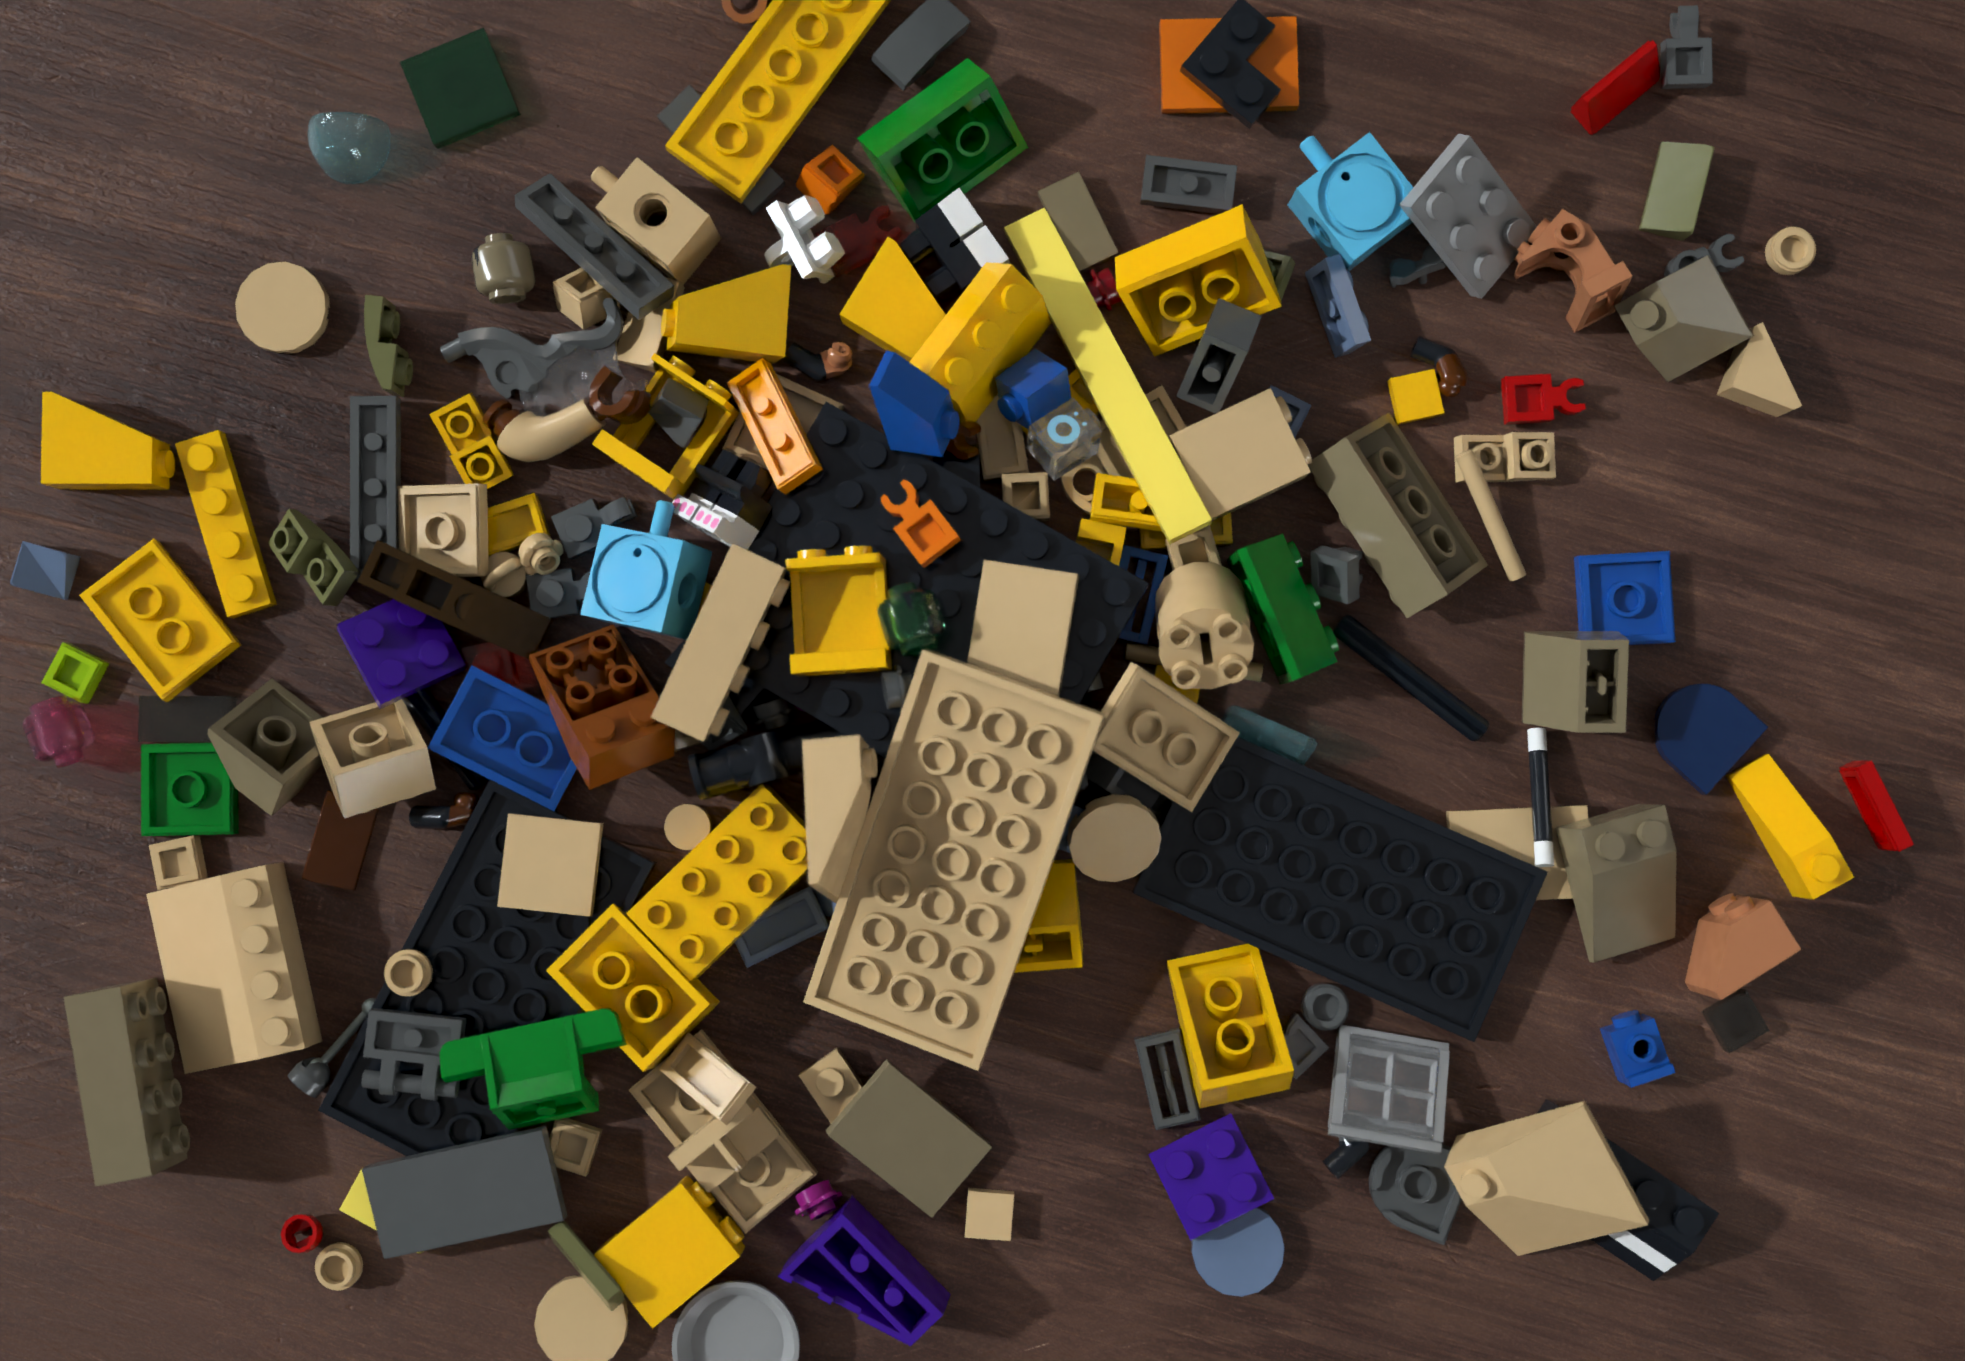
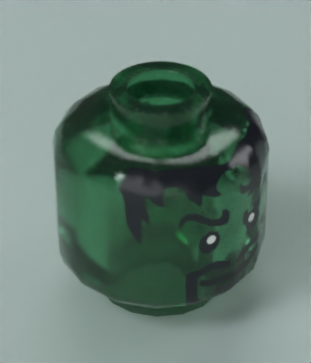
M914 582L903 583L888 590L889 597L880 603L877 608V615L887 646L890 649L901 651L902 656L921 654L922 649L928 648L932 650L938 646L937 639L944 634L945 624L935 593L928 589H917Z

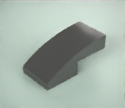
M926 0L883 42L872 55L871 61L904 91L933 67L937 56L967 32L971 21L949 0Z

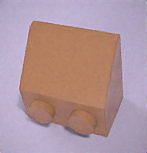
M1733 893L1727 894L1712 902L1708 906L1711 912L1698 920L1685 984L1690 991L1722 1000L1802 949L1770 900L1752 898L1750 896H1734Z

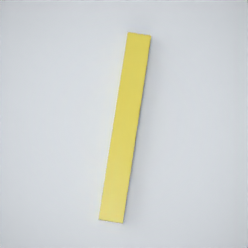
M1045 207L1005 226L1006 237L1031 284L1043 295L1051 322L1169 544L1212 524V519Z

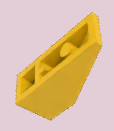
M1764 754L1726 775L1793 897L1814 900L1854 878L1830 833L1769 754Z

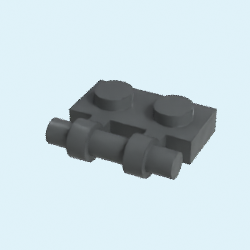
M379 1008L370 1009L368 1012L363 1057L382 1059L380 1071L364 1070L361 1082L362 1088L378 1089L380 1095L396 1096L398 1092L421 1094L422 1099L437 1101L439 1096L457 1098L460 1081L445 1083L441 1078L439 1052L446 1042L464 1038L467 1018ZM400 1062L424 1064L423 1075L401 1073Z

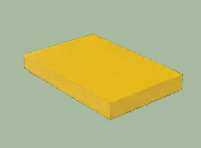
M155 538L79 595L161 700L169 702L242 645L163 545Z

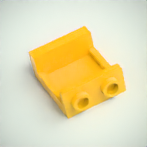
M851 546L844 548V555L826 556V550L807 549L798 551V558L786 559V570L790 572L795 652V654H790L791 674L803 677L892 670L886 558L880 553H873L872 546Z
M688 1175L627 1227L603 1243L594 1254L652 1329L737 1260L745 1248L741 1241L744 1239V1234L737 1223L729 1216L723 1219L712 1205L715 1202L713 1194L706 1192L698 1181L694 1182Z

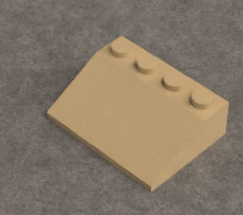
M284 862L227 873L146 894L185 1074L305 1049L322 1042Z

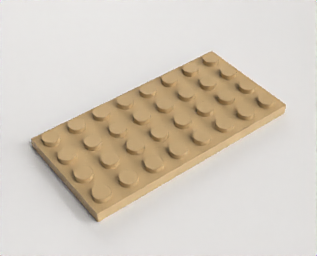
M928 648L922 649L803 1002L978 1071L982 1066L1106 713Z

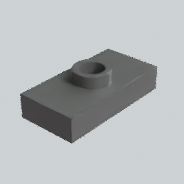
M1146 155L1140 205L1215 214L1223 213L1232 209L1237 166Z

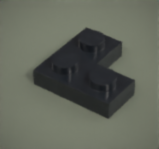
M1237 0L1182 64L1180 72L1250 129L1281 91L1277 85L1248 62L1273 33L1275 25L1245 0Z

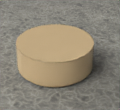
M1787 227L1780 230L1769 239L1765 248V258L1772 270L1782 275H1794L1801 272L1813 262L1816 255V244L1809 232L1799 227Z
M679 805L672 809L666 817L664 824L665 835L673 846L682 850H692L712 831V821L708 812L698 805Z

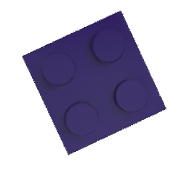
M394 599L337 624V631L379 709L465 670L466 665L442 621Z
M1231 1113L1148 1154L1191 1241L1274 1200Z

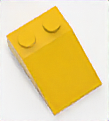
M612 904L546 970L585 1012L610 1008L618 1014L627 1044L620 1046V1048L642 1071L655 1068L682 1041L686 1034L690 1033L720 1003L698 978L690 982L616 904Z
M1247 943L1167 960L1186 1058L1199 1108L1289 1090L1294 1068L1259 948Z

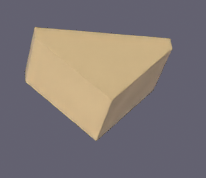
M1763 322L1750 328L1754 336L1734 346L1717 395L1775 417L1801 407L1802 404Z

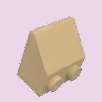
M402 699L382 709H379L377 703L374 702L309 722L331 790L344 818L366 813L373 809L404 799H410L436 789L428 748Z

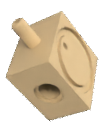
M638 157L635 158L619 179L604 166H598L591 174V180L607 192L595 207L606 224L669 278L681 281L684 285L721 240L710 215ZM664 221L662 224L655 226L659 222Z

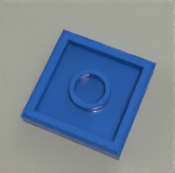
M1670 551L1581 555L1574 557L1579 631H1619L1629 640V645L1676 642Z

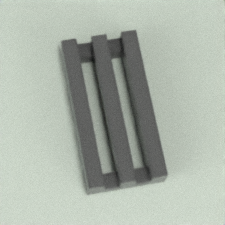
M1179 1027L1165 1032H1155L1144 1037L1143 1035L1134 1037L1155 1129L1159 1130L1201 1120ZM1172 1041L1189 1111L1180 1114L1164 1047L1165 1042ZM1147 1046H1155L1171 1115L1169 1117H1162L1146 1049Z

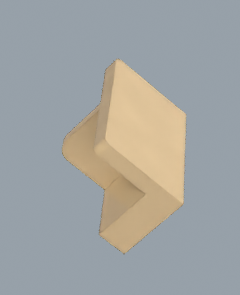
M750 1095L728 1125L713 1117L678 1145L668 1158L679 1172L687 1167L706 1192H711L732 1174L742 1170L748 1161L779 1137L780 1131Z

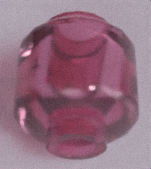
M58 696L36 703L29 708L31 714L24 719L23 730L36 760L42 762L54 761L56 767L61 768L85 759L83 751L94 743L95 735L82 704L68 701L66 696Z

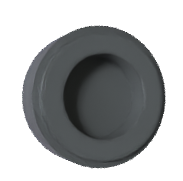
M1325 982L1317 983L1309 987L1303 994L1301 1011L1306 1021L1313 1027L1320 1030H1333L1341 1026L1346 1020L1349 1013V1002L1345 993L1337 986Z

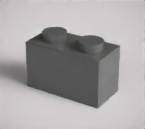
M1219 298L1176 397L1215 414L1220 412L1249 351L1262 316Z

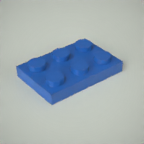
M473 665L469 669L427 747L552 811H555L577 769L569 756L548 704Z

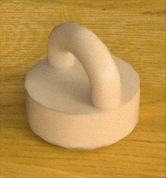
M498 552L489 556V575L481 577V581L485 589L505 598H513L521 594L527 587L526 575L529 574L524 571L525 566L521 564L519 556L508 552Z

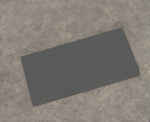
M546 1126L372 1163L362 1169L384 1259L561 1222L568 1216Z

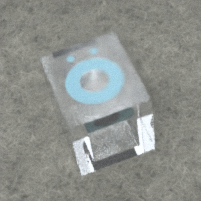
M1073 397L1029 425L1026 448L1053 481L1098 453L1102 433L1101 424L1090 409H1083Z

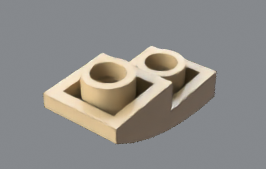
M1511 432L1505 435H1460L1454 437V457L1472 449L1486 482L1532 481L1556 478L1554 432ZM1455 458V482L1466 483Z

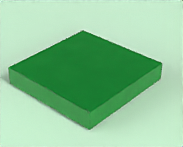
M212 743L141 744V836L239 834V793L234 787Z

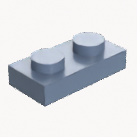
M1341 254L1324 258L1305 272L1334 357L1337 358L1352 353L1370 342L1371 338L1368 332V320L1360 310L1353 290L1352 275L1345 267Z

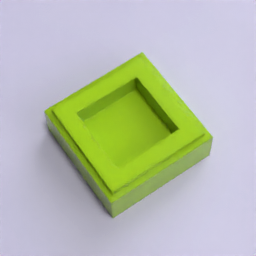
M62 642L41 683L80 703L89 704L110 663L71 643Z

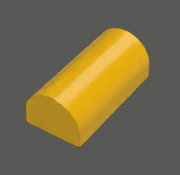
M1096 473L1089 520L1163 532L1135 478Z

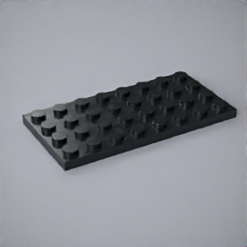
M1237 737L1192 812L1171 801L1160 826L1162 840L1158 855L1150 866L1139 874L1132 893L1475 1042L1548 872Z
M489 780L402 950H418L430 960L433 975L429 986L423 992L407 997L394 993L385 981L371 1009L379 1008L467 1018L464 1038L579 1014L582 1008L546 970L612 904H616L622 911L627 913L636 904L657 862L602 834L593 916L497 907L508 814L573 819L556 810L552 811ZM368 1015L318 1110L405 1156L515 1133L520 1129L508 1130L490 1110L485 1075L459 1080L460 1087L457 1098L439 1096L437 1101L422 1099L421 1094L398 1092L396 1096L380 1095L378 1089L362 1088L361 1082L364 1070L380 1071L382 1059L363 1057ZM400 1062L401 1073L423 1075L424 1064Z

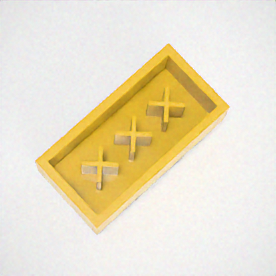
M761 783L626 914L690 982L699 978L738 938L749 930L764 913L808 873L806 823L769 784Z

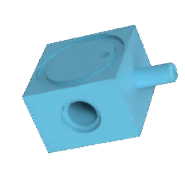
M1370 132L1335 159L1329 156L1315 136L1307 137L1300 144V149L1318 172L1296 188L1288 206L1328 257L1341 254L1345 267L1350 271L1412 223L1399 204L1413 189V186Z
M663 500L656 502L649 533L602 524L580 615L615 625L687 640L697 619L712 551L684 540L668 537L675 506L673 503Z

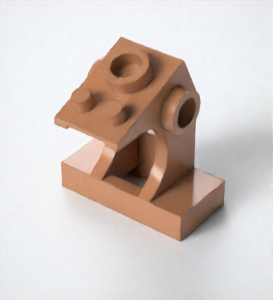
M1562 209L1552 222L1546 218L1542 220L1528 240L1532 245L1524 241L1517 249L1519 253L1515 256L1514 260L1518 265L1514 277L1518 279L1542 267H1551L1554 270L1565 271L1575 286V297L1565 319L1574 333L1615 312V305L1620 303L1633 275L1624 261L1616 265L1614 264L1591 226L1578 217ZM1554 252H1561L1569 257L1560 259L1555 256Z

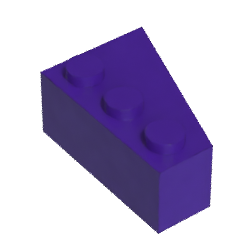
M853 1196L789 1257L778 1275L779 1278L790 1284L792 1281H795L818 1293L817 1298L830 1305L833 1301L858 1314L857 1319L909 1346H912L944 1315L951 1296Z

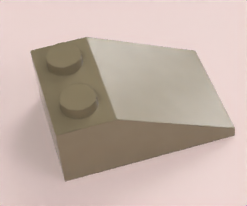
M1635 804L1555 828L1589 962L1595 963L1675 938L1677 850L1665 805Z

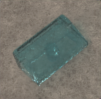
M1237 705L1227 707L1222 718L1223 722L1240 732L1239 738L1301 765H1305L1318 744L1314 738Z

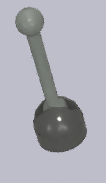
M369 998L363 1002L362 1012L321 1058L309 1057L296 1064L288 1074V1078L296 1087L313 1098H317L330 1081L328 1063L362 1026L376 1000L375 998Z

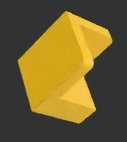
M1081 518L1076 543L1119 566L1127 527Z

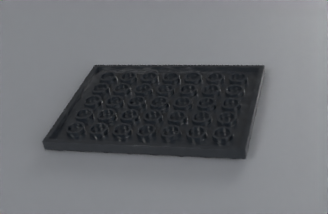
M825 402L806 435L823 470L786 495L779 491L777 487L775 488L767 502L773 508L748 551L786 569L785 560L798 558L797 552L800 550L824 549L826 550V556L844 555V548L872 546L873 553H880L886 558L892 670H895L894 665H899L902 673L911 672L912 677L914 676L922 649L925 648L967 663L984 560L1076 573L1079 575L1060 697L1081 704L1146 592L1149 583L917 453L891 450L885 434L832 404ZM904 479L909 481L919 494L918 506H923L931 499L961 538V541L925 568L920 565L893 529L904 519L891 515L881 502V497L885 494L893 504H903L907 499V492L900 482ZM787 570L783 579L790 581L788 590L779 607L770 605L763 622L770 624L767 635L759 650L750 648L743 665L750 668L747 678L844 735H860L869 745V749L874 748L877 754L886 758L902 709L900 707L887 709L881 683V672L884 671L803 677L791 674L790 654H795L791 580L790 572ZM915 589H928L933 591L937 597L936 600L934 598V601L937 605L939 604L940 612L936 605L935 607L937 612L935 611L933 604L927 602L926 600H922L921 602V598L923 597L926 598L928 601L931 600L930 598L925 596L926 593H924L923 595L918 591L914 592L915 596L910 595V597L913 600V602H911L913 608L912 610L907 605L905 598L902 596V592ZM929 604L933 607L932 611L928 609ZM929 616H938V618L933 617L931 620H943V623L932 621L934 628L937 627V623L943 624L945 630L942 634L930 633Z

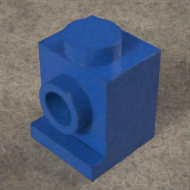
M1638 1010L1627 1011L1612 1017L1613 1024L1600 1028L1619 1082L1632 1088L1676 1073L1673 1064L1669 1062L1653 1017L1645 1014L1640 1015ZM1638 1040H1642L1646 1051L1635 1055L1633 1050L1634 1044Z

